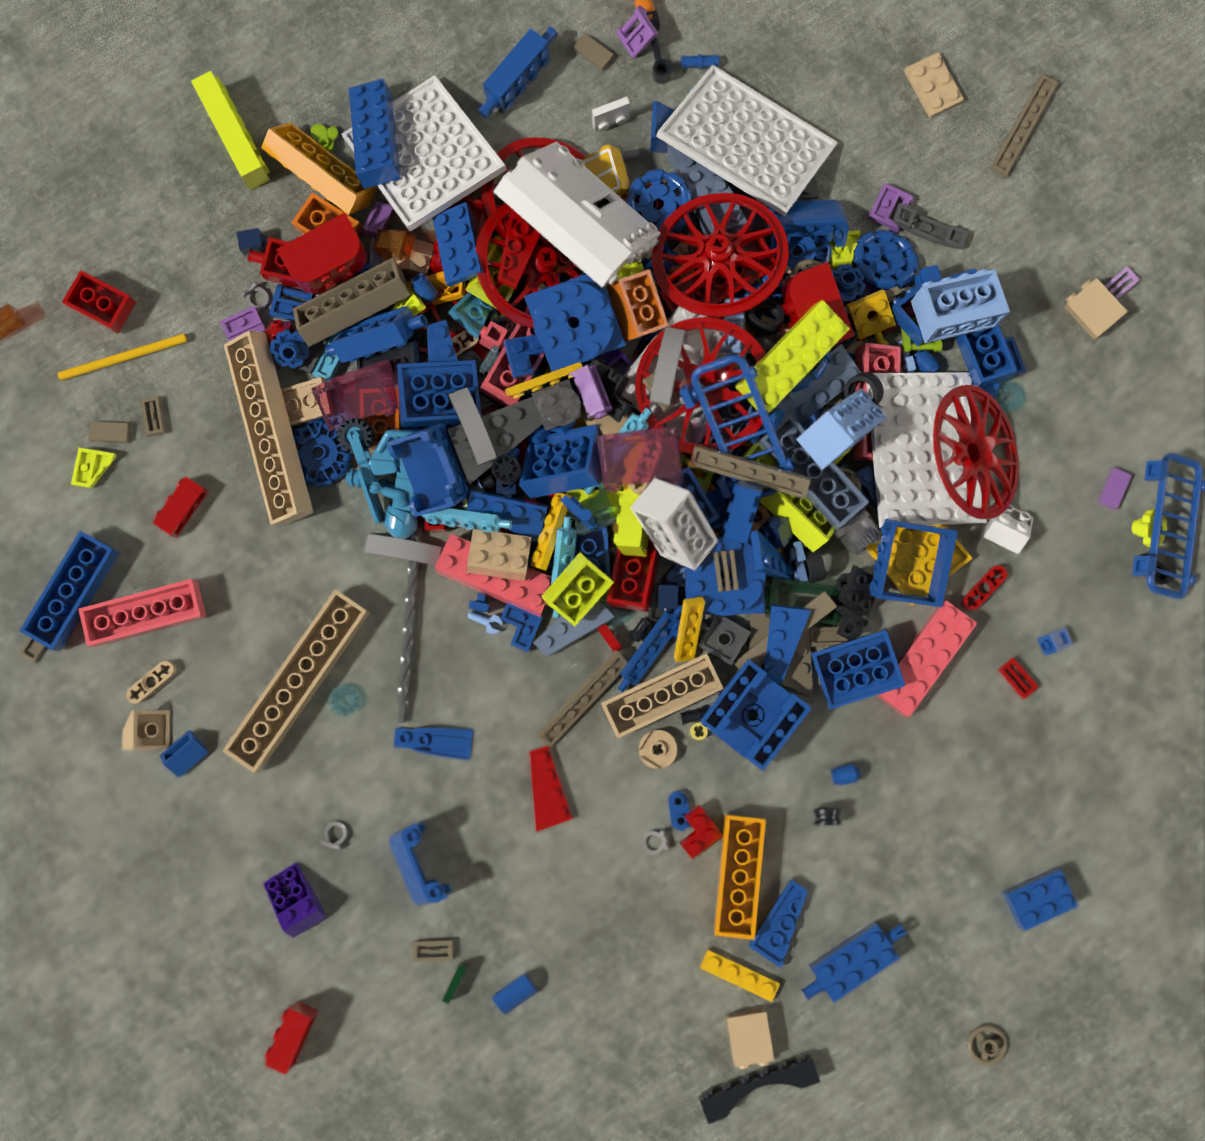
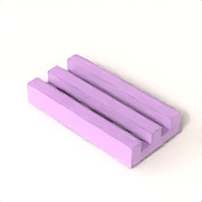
M1128 266L1104 285L1108 288L1124 273H1128L1127 277L1109 291L1112 294L1130 278L1133 279L1128 286L1115 296L1116 299L1121 297L1140 280Z

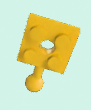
M883 289L847 304L860 340L874 334L875 344L889 345V342L883 339L881 331L896 324L886 292ZM870 311H876V315L873 318H867Z

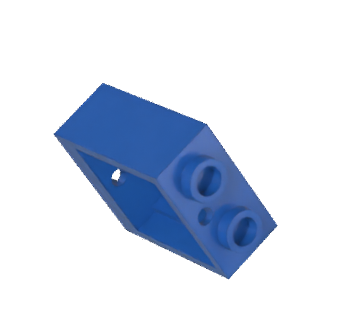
M922 284L917 288L911 287L905 293V297L902 299L898 297L891 303L894 320L917 347L924 343L921 330L901 307L914 298Z

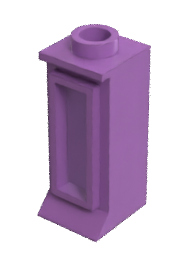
M586 365L569 374L575 377L574 381L585 409L589 413L587 417L596 418V420L607 416L606 412L613 410L596 366L589 367V365Z

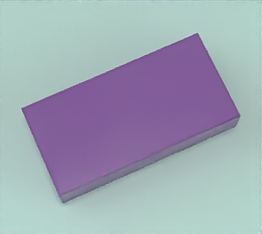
M376 202L362 228L363 234L381 238L395 212L393 207Z
M1115 467L1112 468L1097 503L1112 510H1117L1132 475Z

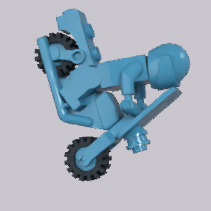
M358 418L344 421L339 426L340 430L337 431V435H339L337 441H340V447L345 448L346 452L349 451L355 455L356 461L361 467L357 470L351 468L350 472L346 473V483H349V487H362L376 524L383 522L388 532L395 538L405 539L411 537L417 530L418 519L412 515L409 507L410 499L415 493L401 458L394 459L390 456L386 443L419 430L395 428L386 431L371 456L369 448L374 442L373 437H375V433L372 432L374 429L369 426L370 423ZM397 472L396 482H393V484L385 477L377 482V475ZM378 492L383 493V496L393 499V503L385 508V513Z

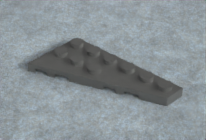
M533 397L480 416L497 458L506 455L543 424ZM459 424L447 430L467 482L470 485L488 470L495 460L478 466L462 424Z

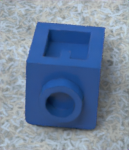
M1066 627L1037 638L1045 656L1073 645Z

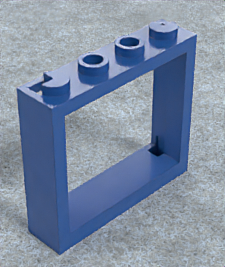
M885 518V523L881 528V542L877 548L878 558L874 564V578L870 584V595L879 599L942 607L958 531ZM896 527L941 534L928 597L883 591Z

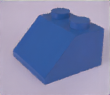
M653 101L650 152L667 153L668 143L656 137V135L675 110L658 101Z

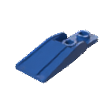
M396 728L394 747L408 748L429 755L469 760L473 731L471 729L415 728V730Z

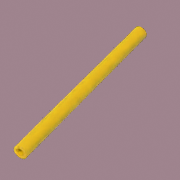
M185 333L59 371L57 374L60 381L180 345L188 342Z

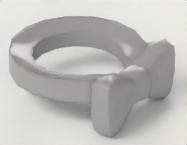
M254 282L251 287L242 292V296L246 298L250 307L255 306L257 310L267 307L269 295L264 289L259 287L258 283ZM251 292L263 293L265 296L263 304L259 306L253 305L251 302Z
M340 822L328 824L324 829V840L321 841V844L341 850L340 845L347 838L345 826ZM338 826L342 829L343 836L336 843L329 842L328 831L330 828Z
M665 830L647 832L642 838L644 851L655 855L663 849L668 850L669 844ZM650 835L658 836L663 840V844L657 850H651L646 845V840Z

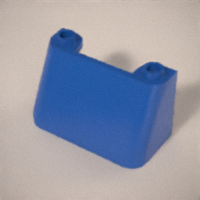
M838 200L796 201L786 216L767 207L783 226L788 243H790L791 237L827 235V241L834 240L836 247L846 246L849 230L848 219L841 202ZM774 233L769 234L770 250L777 248V242Z
M442 423L386 443L389 455L394 459L401 458L415 493L409 502V507L414 517L455 506L468 497L469 488L447 429Z
M423 820L394 832L389 838L391 850L410 897L418 906L442 901L453 893L449 884H440L437 879L427 882L413 846L421 842L422 832L426 830Z

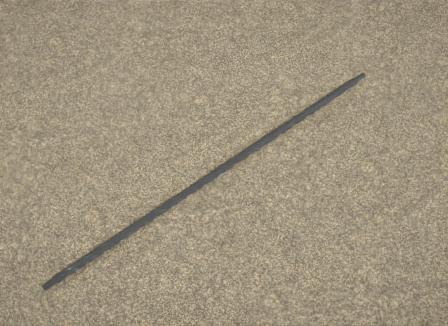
M440 304L437 305V306H434L435 309H436V311H437V313H438V315H439V307H440ZM431 309L428 312L430 324L436 322ZM417 516V530L410 537V541L421 543L423 516ZM408 560V584L403 621L397 723H405L411 680V657L413 653L416 597L419 579L418 568L420 563Z

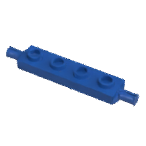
M678 604V608L673 613L664 612L620 672L624 680L617 689L622 693L625 692L630 684L637 685L673 636L672 632L679 628V617L682 613L681 605Z

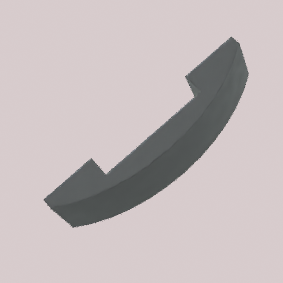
M901 203L898 204L892 221L899 227L927 241L954 249H962L968 231L954 225L948 227L917 214V210Z

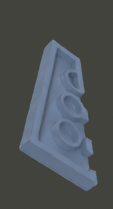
M598 600L576 626L560 616L533 643L546 657H549L616 617Z

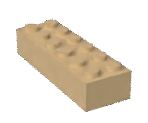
M706 653L606 700L601 705L618 739L724 688Z

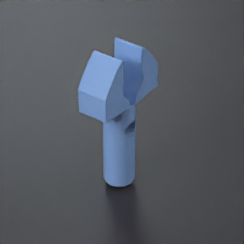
M901 340L898 342V346L901 347L900 352L904 361L905 373H915L914 358L910 356L909 352L902 351Z
M472 611L467 615L469 619L485 625L487 628L486 632L489 634L500 632L497 629H493L490 623L497 622L503 625L500 617L494 614L491 618H486Z

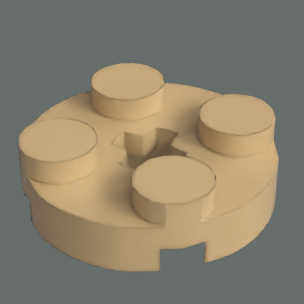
M653 730L646 733L640 740L639 755L647 766L654 769L664 768L675 760L677 744L668 732ZM661 744L663 753L655 755L652 747Z

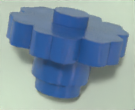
M850 264L839 265L837 270H832L843 303H852L855 297H861L866 285L862 282L864 276L859 268L852 269Z
M289 329L279 331L276 338L272 339L270 352L275 355L274 361L279 363L280 366L285 367L289 365L291 368H296L303 364V359L308 358L310 346L305 343L297 330L291 332Z

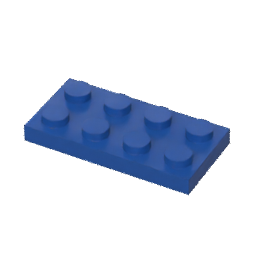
M465 202L432 217L446 285L451 287L474 278L478 274H482L483 270L476 252L477 239L470 205Z

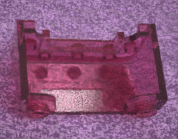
M389 359L333 377L311 388L329 432L336 429L339 431V426L348 419H363L378 413L384 414L386 417L396 413L395 409L398 408L392 365Z
M670 427L605 434L597 437L603 489L608 490L609 493L619 492V488H622L623 485L650 483L654 478L674 486H678L679 482H683L677 428Z

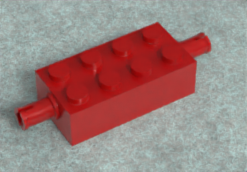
M269 238L265 253L249 250L248 253L251 255L247 256L248 262L262 264L260 274L266 281L300 288L288 272L276 250L289 243L288 241Z

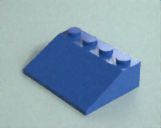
M476 360L397 364L401 427L432 426L439 423L443 425L461 424L449 394L464 388H468L481 416Z
M594 424L568 430L566 434H549L541 444L528 442L519 482L520 487L530 498L599 485L602 472L599 426Z
M887 630L811 654L829 710L905 687Z

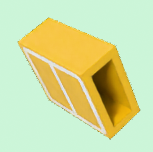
M605 145L601 147L600 151L590 153L585 159L581 160L588 170L619 197L628 193L630 182L620 148Z

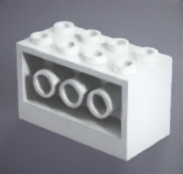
M654 478L631 506V510L660 555L690 569L696 570L718 542L717 537L690 491Z

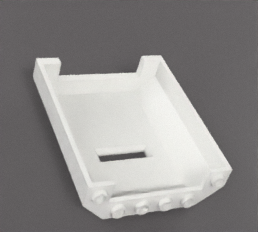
M558 142L523 156L517 162L518 166L512 172L508 171L494 191L495 194L601 287L608 283L611 285L618 277L616 273L625 264L628 263L630 265L635 259L639 262L645 258L649 259L652 256L654 246L659 242L657 238L661 233L654 224L646 221L588 170L580 159L571 155L568 148L560 145ZM604 197L611 202L600 209L593 204Z

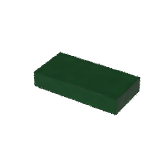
M464 962L459 964L442 999L443 1002L450 1003L468 964Z

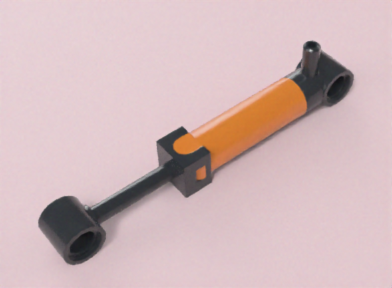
M634 0L636 8L643 6L646 9L647 17L656 31H659L660 20L653 0ZM656 36L650 42L655 58L652 75L656 83L665 84L671 77V64L668 60L662 59ZM665 70L666 73L661 74L658 71Z

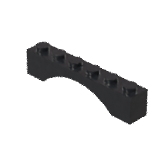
M806 1054L798 1055L791 1062H779L776 1064L777 1067L772 1069L763 1068L758 1071V1074L753 1076H742L735 1083L726 1082L720 1086L721 1088L714 1091L713 1089L703 1091L702 1095L699 1096V1100L708 1125L727 1118L737 1102L757 1088L767 1085L784 1084L804 1089L820 1083L819 1075L810 1054L807 1056Z

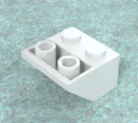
M1009 505L1001 515L989 519L985 528L984 538L1019 554L1030 538L1034 517Z

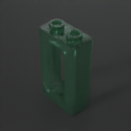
M771 578L768 581L765 618H770L772 604L777 605L779 590L817 596L825 590L834 602L836 600L833 597H838L840 591L837 590L836 586ZM832 610L815 624L835 626L840 621L841 614Z

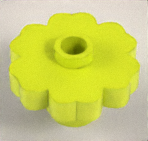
M1155 508L1146 510L1142 518L1134 520L1132 523L1133 534L1142 537L1143 544L1147 547L1151 545ZM1163 515L1161 530L1167 531V520L1164 519ZM1160 534L1159 546L1165 540L1164 534Z

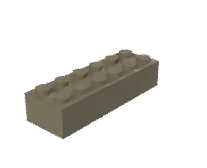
M393 257L293 308L298 333L306 344L311 346L320 343L323 339L335 335L347 327L353 326L364 318H369L372 314L384 310L398 301L404 300L410 296L404 273Z

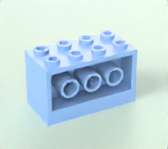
M982 269L971 275L964 273L958 276V278L951 279V277H947L935 283L933 281L926 282L911 300L925 343L994 328L1010 312L995 269L988 271L987 269Z
M860 388L828 410L796 440L823 470L855 446L884 421L886 416L882 409L871 400L870 395Z

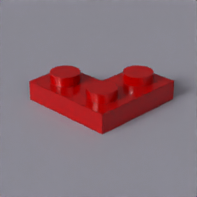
M698 805L684 816L695 831L679 843L690 858L693 859L723 835L703 808Z

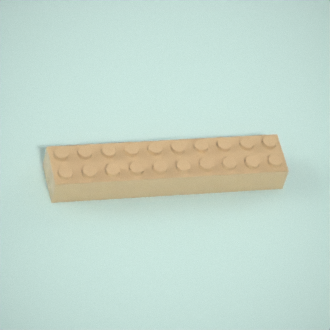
M249 330L225 343L224 348L270 525H286L312 514L313 509L266 332Z
M335 589L222 751L253 773H259L371 612Z

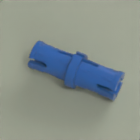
M718 54L681 56V68L694 67L702 69V67H711L712 65L719 67Z

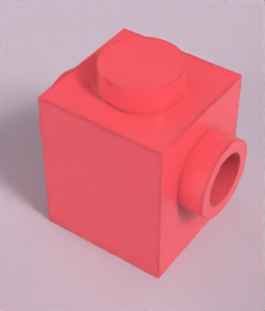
M491 321L488 327L484 326L479 334L482 337L479 344L496 353L498 348L503 349V342L507 340L505 335L508 330Z

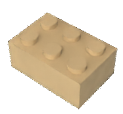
M473 529L467 573L525 581L531 537Z

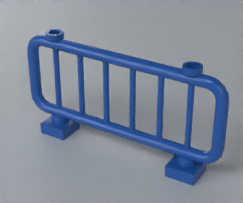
M734 354L696 368L691 377L692 385L691 383L683 385L680 389V394L687 409L694 407L699 400L719 450L729 454L728 446L768 433L773 447L743 458L750 460L775 451L780 466L776 468L789 472L795 469L792 458L786 459L754 380V378L758 377L755 366L749 367L745 358ZM731 363H738L743 372L742 375L702 388L699 377L702 374ZM742 378L746 379L751 393L710 407L704 392ZM753 396L758 411L717 425L712 410ZM757 415L761 416L766 429L725 443L720 428ZM722 474L717 482L724 499L732 497L735 482L739 483L740 480ZM765 488L762 491L761 498L780 491Z
M1168 453L1162 460L1146 462L1144 480L1149 482L1159 481L1150 553L1149 556H1134L1132 575L1146 577L1149 590L1155 594L1182 599L1187 595L1189 585H1193L1196 582V576L1191 574L1200 496L1201 492L1205 491V481L1203 480V469L1199 462L1175 453ZM1170 461L1192 467L1195 471L1194 481L1168 473ZM1170 477L1194 485L1192 500L1166 492L1167 478ZM1165 496L1190 503V518L1163 511ZM1163 515L1188 522L1187 537L1161 530ZM1160 534L1187 541L1185 556L1158 549ZM1158 553L1184 560L1183 574L1180 575L1156 568ZM1155 572L1182 579L1180 591L1177 592L1157 586L1155 584Z

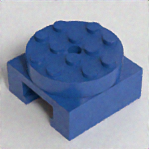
M586 273L524 296L534 322L536 337L544 349L552 372L575 363L588 361L598 355L626 346L627 344L607 286L601 287ZM570 317H577L580 324L578 327H573L569 324Z
M715 535L718 542L698 568L693 570L685 566L684 599L703 597L705 601L703 615L764 614L765 574L756 571L751 535L747 544L724 538V535ZM734 550L739 590L718 592L713 552ZM729 554V555H726V558H727L728 571L730 572V575H731L730 578H729L730 586H733V578H732V570H731V562H730V554ZM722 555L718 556L720 574L724 571ZM721 580L722 587H726L725 581Z
M747 659L719 693L718 697L699 720V723L759 770L764 771L811 710V707L795 694L788 693L770 679L764 670ZM751 709L757 712V718L754 721L749 720L747 716L748 711Z

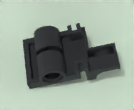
M599 356L585 361L583 367L589 365V367L596 366L613 409L606 413L616 422H620L624 414L630 415L635 408L634 403L621 397L630 378L621 375L620 372ZM574 381L572 387L575 388V393L580 396V393Z
M853 565L850 573H844L838 578L836 588L840 593L838 597H833L837 604V607L833 610L845 616L837 634L849 641L857 639L862 633V627L867 626L869 621L862 618V616L868 615L876 598L870 595V584L874 576Z

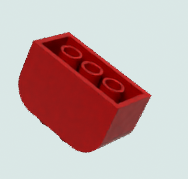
M345 212L276 249L298 286L303 291L311 294L331 290L338 283L350 280L354 274L362 270L367 260L366 250Z
M828 262L794 274L784 282L781 289V297L784 303L782 307L785 315L789 317L790 322L788 324L790 329L814 304L823 300L849 328L838 342L854 336Z

